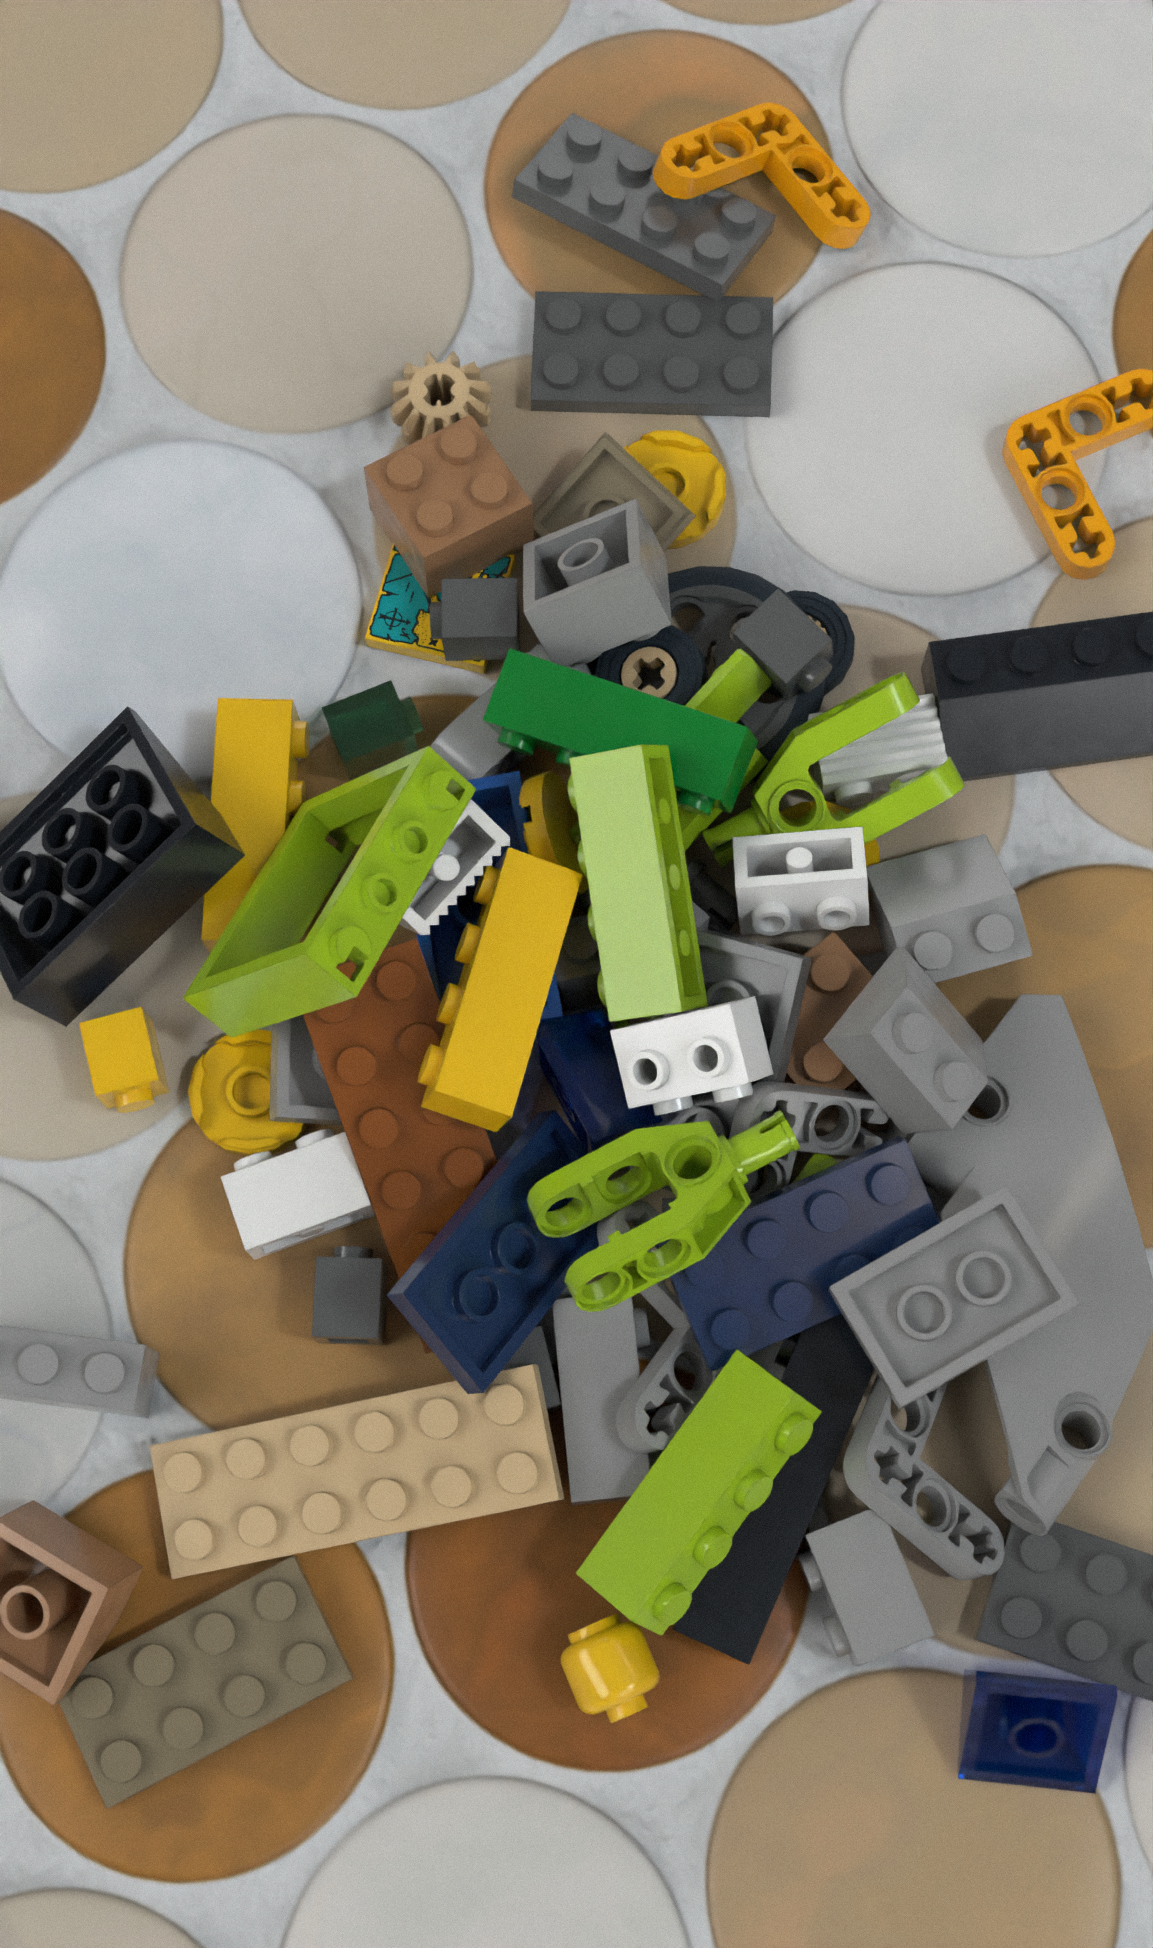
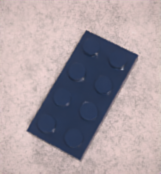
M556 1110L539 1112L387 1294L467 1394L484 1393L565 1290L567 1285L564 1280L569 1267L574 1261L599 1246L597 1238V1225L599 1221L569 1236L552 1238L540 1232L528 1208L527 1197L529 1191L538 1181L589 1154ZM574 1198L559 1200L548 1211L560 1209Z
M898 1136L752 1201L704 1259L670 1276L669 1279L706 1366L712 1372L725 1366L736 1349L748 1356L841 1314L840 1309L828 1291L831 1285L936 1226L940 1221L907 1141ZM670 1240L663 1241L661 1243L656 1244L655 1246L658 1249L666 1243H668Z

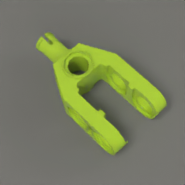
M905 672L895 674L874 684L792 729L752 786L755 797L750 800L752 807L716 827L702 832L710 850L714 851V857L721 868L734 860L732 837L862 827L865 845L946 801L964 788L965 783L951 757H948L943 764L935 766L905 783H902L900 779L888 784L890 791L846 814L843 809L838 812H832L828 809L820 786L808 772L810 765L905 714L920 702ZM794 789L805 790L814 798L810 812L798 819L787 818L778 810L782 796Z
M780 1110L775 1112L773 1116L729 1139H726L724 1134L718 1137L709 1121L634 1129L545 1176L529 1191L527 1204L540 1232L548 1237L560 1238L574 1234L666 1185L671 1187L676 1200L669 1203L670 1210L624 1234H621L618 1230L608 1235L609 1242L584 1254L574 1261L567 1270L564 1281L576 1306L587 1312L603 1311L704 1259L751 1203L744 1184L749 1182L746 1175L792 1151L799 1150L800 1145ZM626 1166H633V1168L623 1176L613 1180H607L610 1177V1175L618 1169ZM565 1198H574L564 1207L548 1211L557 1201ZM666 1240H670L668 1243H666V1244L663 1245L662 1247H660V1248H658V1249H656V1250L647 1252L649 1249H651L652 1247H654L656 1244L661 1243V1242L666 1241ZM609 1272L600 1280L586 1284L594 1277Z

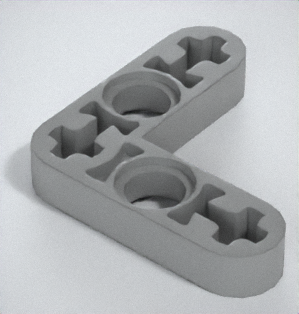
M763 1081L752 1085V1095L739 1099L729 1138L760 1123L763 1111H773L775 1105L783 1113L785 1120L789 1123L800 1145V1149L797 1151L853 1157L898 1136L906 1139L908 1144L915 1133L904 1134L868 1092ZM837 1105L839 1120L836 1127L829 1134L817 1137L814 1130L817 1115L827 1106ZM888 1118L891 1120L888 1130H879L877 1135L860 1127L861 1119L874 1124H884ZM792 1151L767 1164L768 1175L765 1184L756 1192L748 1194L751 1202L789 1185L797 1151Z
M637 1200L599 1220L597 1225L599 1246L609 1242L607 1236L618 1230L621 1234L628 1232L630 1227L626 1222L631 1221L637 1227L660 1215V1213L649 1203ZM665 1280L640 1293L674 1330L624 1397L616 1412V1428L620 1439L626 1447L640 1454L655 1452L667 1447L723 1369L721 1367L711 1372L706 1366L678 1297L669 1291ZM679 1355L688 1359L694 1368L695 1383L690 1391L681 1387L674 1375V1363ZM664 1401L671 1404L660 1407L651 1421V1425L656 1432L649 1433L645 1427L648 1425L650 1418L644 1410L658 1407Z
M877 1373L844 1457V1477L849 1489L858 1499L950 1576L958 1580H971L992 1575L1000 1569L1005 1555L1004 1539L999 1528L992 1519L920 1459L948 1382L904 1407L907 1414V1426L905 1430H902L895 1424L890 1409L892 1397ZM919 1491L927 1496L932 1505L933 1518L930 1526L920 1518L917 1511L916 1500Z

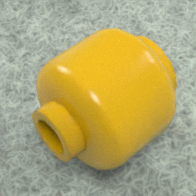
M614 1614L568 1634L571 1645L563 1651L560 1660L576 1702L582 1712L594 1715L606 1711L610 1723H613L648 1707L643 1694L657 1685L660 1675L638 1624L628 1621L620 1623L617 1614Z

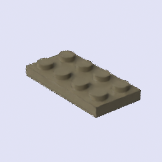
M293 1555L89 1662L59 1704L106 1808L109 1809L351 1681L355 1677L297 1556Z

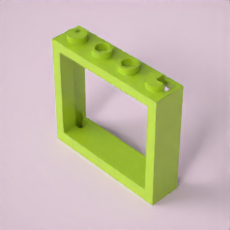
M427 746L304 801L189 986L183 999L233 1038L356 998L476 788L430 746ZM328 835L338 842L335 848L325 840ZM362 844L304 942L299 943L357 845ZM347 958L357 965L350 979L336 968L338 964L344 963Z

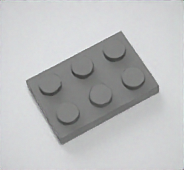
M1007 1185L836 1282L828 1290L899 1410L1073 1310L1080 1304Z

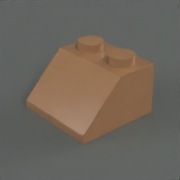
M34 1500L1 1516L0 1673L54 1706L58 1704L117 1625L144 1566Z

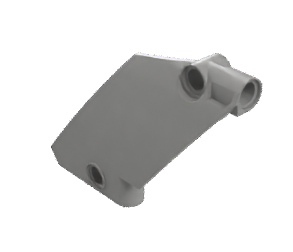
M1021 994L983 1044L988 1083L971 1105L979 1107L988 1119H978L966 1111L953 1130L915 1133L908 1146L923 1182L944 1198L946 1196L950 1198L939 1214L941 1222L1007 1185L1080 1302L1073 1310L985 1360L1009 1451L1008 1465L1011 1475L996 1495L994 1502L1000 1512L1013 1524L1033 1535L1043 1536L1048 1533L1095 1461L1110 1444L1112 1439V1421L1153 1331V1278L1118 1153L1062 995ZM1061 1426L1076 1429L1086 1442V1450L1070 1446L1063 1437Z

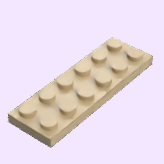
M536 1364L500 1371L484 1393L467 1394L457 1381L150 1445L171 1579L564 1499L539 1366Z

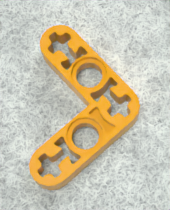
M761 103L669 139L664 143L653 168V179L657 187L673 198L684 200L695 198L762 170L815 236L824 244L833 248L846 249L857 244L871 217L870 207L853 184L796 115L788 108L777 103ZM714 144H727L733 147L740 157L731 158L725 156L715 148ZM793 168H803L816 176L818 182L809 183L800 179L794 173Z
M1136 369L1128 371L1025 414L1013 421L1007 430L1002 450L1004 462L1057 564L1064 573L1073 578L1086 580L1095 578L1104 572L1115 549L1113 531L1082 475L1076 460L1153 428L1152 370ZM1132 391H1135L1140 398L1148 396L1152 398L1149 408L1146 410L1140 403L1124 406L1128 403ZM1122 408L1118 420L1116 422V415L1114 410ZM1078 411H1090L1101 420L1102 429L1093 435H1082L1072 428L1069 417ZM1025 436L1032 443L1043 442L1039 458L1045 470L1036 477L1034 476L1040 464L1036 455L1030 448L1019 449L1022 438ZM1061 484L1071 490L1075 503L1066 509H1053L1045 503L1041 492L1048 485ZM1080 516L1084 517H1081L1077 532L1086 545L1093 543L1098 545L1092 559L1084 551L1076 554L1073 552L1077 541V533L1072 523Z

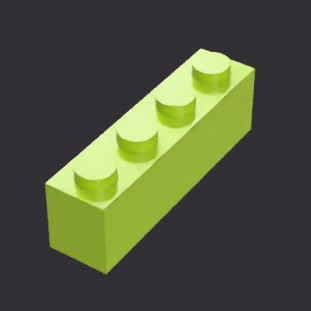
M641 744L569 758L571 775L568 779V795L572 807L578 813L581 840L578 845V861L583 874L588 879L591 905L588 910V927L592 938L598 945L601 965L597 982L598 993L602 1003L607 1007L609 1022L707 1007L708 1003L669 746Z
M736 1349L577 1570L576 1574L630 1621L662 1636L668 1626L675 1624L686 1613L691 1604L693 1591L709 1569L717 1566L727 1556L732 1546V1537L749 1513L758 1509L767 1500L773 1487L774 1478L789 1457L798 1453L807 1444L813 1432V1424L822 1411Z

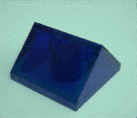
M603 1009L543 1021L539 1023L533 1043L535 1060L575 1135L588 1153L597 1150L634 1129L655 1127L663 1121L661 1115H655L653 1104L628 1109L610 1033L614 1029Z
M964 1669L957 1767L958 1779L1095 1794L1118 1696L1116 1685Z

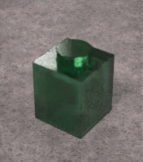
M391 680L322 707L328 729L350 781L418 751L414 734L424 731L419 714L411 696L399 699Z

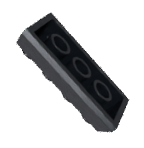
M1153 611L931 641L928 643L921 667L925 694L933 693L935 697V706L937 707V714L940 720L947 758L951 757L963 781L1153 756Z

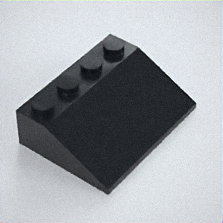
M128 706L0 831V972L13 1000L65 1027L245 856L222 815L137 712Z

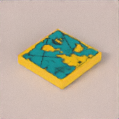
M393 543L365 636L367 647L485 674L488 660L446 661L442 639H431L430 603L442 601V591L428 598ZM510 554L467 579L512 578L516 565L515 555Z

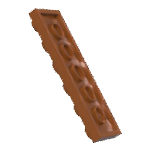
M416 937L384 949L356 998L303 1014L399 1280L497 1163L485 1128L421 1107L427 1085L417 1082L419 1071L430 1044L439 1047L446 1024L436 1021L440 1002ZM351 960L336 966L349 979L357 967ZM420 1336L425 1353L433 1352Z

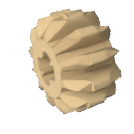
M427 351L424 357V367L420 368L406 362L403 368L405 380L393 381L391 394L395 403L390 408L392 421L397 426L402 427V437L408 445L469 415L473 416L480 427L489 426L492 418L491 409L487 406L492 400L490 385L487 384V381H480V369L476 366L475 361L460 367L459 356L454 351L448 355L444 362H436V357L430 351Z

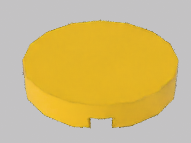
M655 430L641 435V440L633 442L629 447L628 444L623 447L696 515L667 549H679L700 541L717 525L726 503V473L721 462L719 464L717 458L711 453V448L701 439L677 430Z
M552 771L529 777L523 782L519 796L521 808L530 806L532 821L523 823L525 829L523 835L529 854L583 874L578 861V845L571 839L569 830L578 821V813L571 805L567 786L560 776ZM584 874L582 875L577 895L583 894L589 888L588 879Z
M257 1029L233 1038L225 1035L215 1042L216 1045L211 1047L205 1056L202 1054L193 1067L188 1095L192 1116L208 1140L230 1154L247 1157L266 1151L271 1152V1154L278 1153L301 1137L309 1125L308 1123L270 1121L271 1031Z

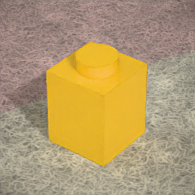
M142 1006L79 1023L95 1096L108 1109L116 1107L119 1113L139 1111L152 1106L155 1103V1096L170 1093L154 1023Z

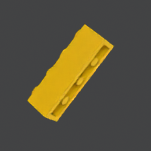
M218 698L211 803L224 818L245 856L204 894L201 940L209 953L214 948L302 803L306 801V784L304 780H297L298 758L307 759L309 755L310 729L308 721L300 720L293 699Z
M508 847L495 867L484 866L483 875L478 879L473 896L474 902L482 904L476 925L467 923L455 954V961L464 963L458 986L452 983L448 984L436 1017V1021L446 1024L439 1047L430 1044L419 1071L417 1082L427 1085L421 1107L493 1132H497L512 1117L577 896L582 873Z

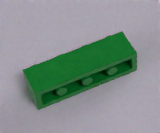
M509 648L482 719L495 732L500 734L497 740L498 744L529 756H533L536 747L556 753L555 763L571 770L569 758L641 744L668 745L677 806L704 816H710L713 807L729 813L732 812L758 743L751 730L746 726Z

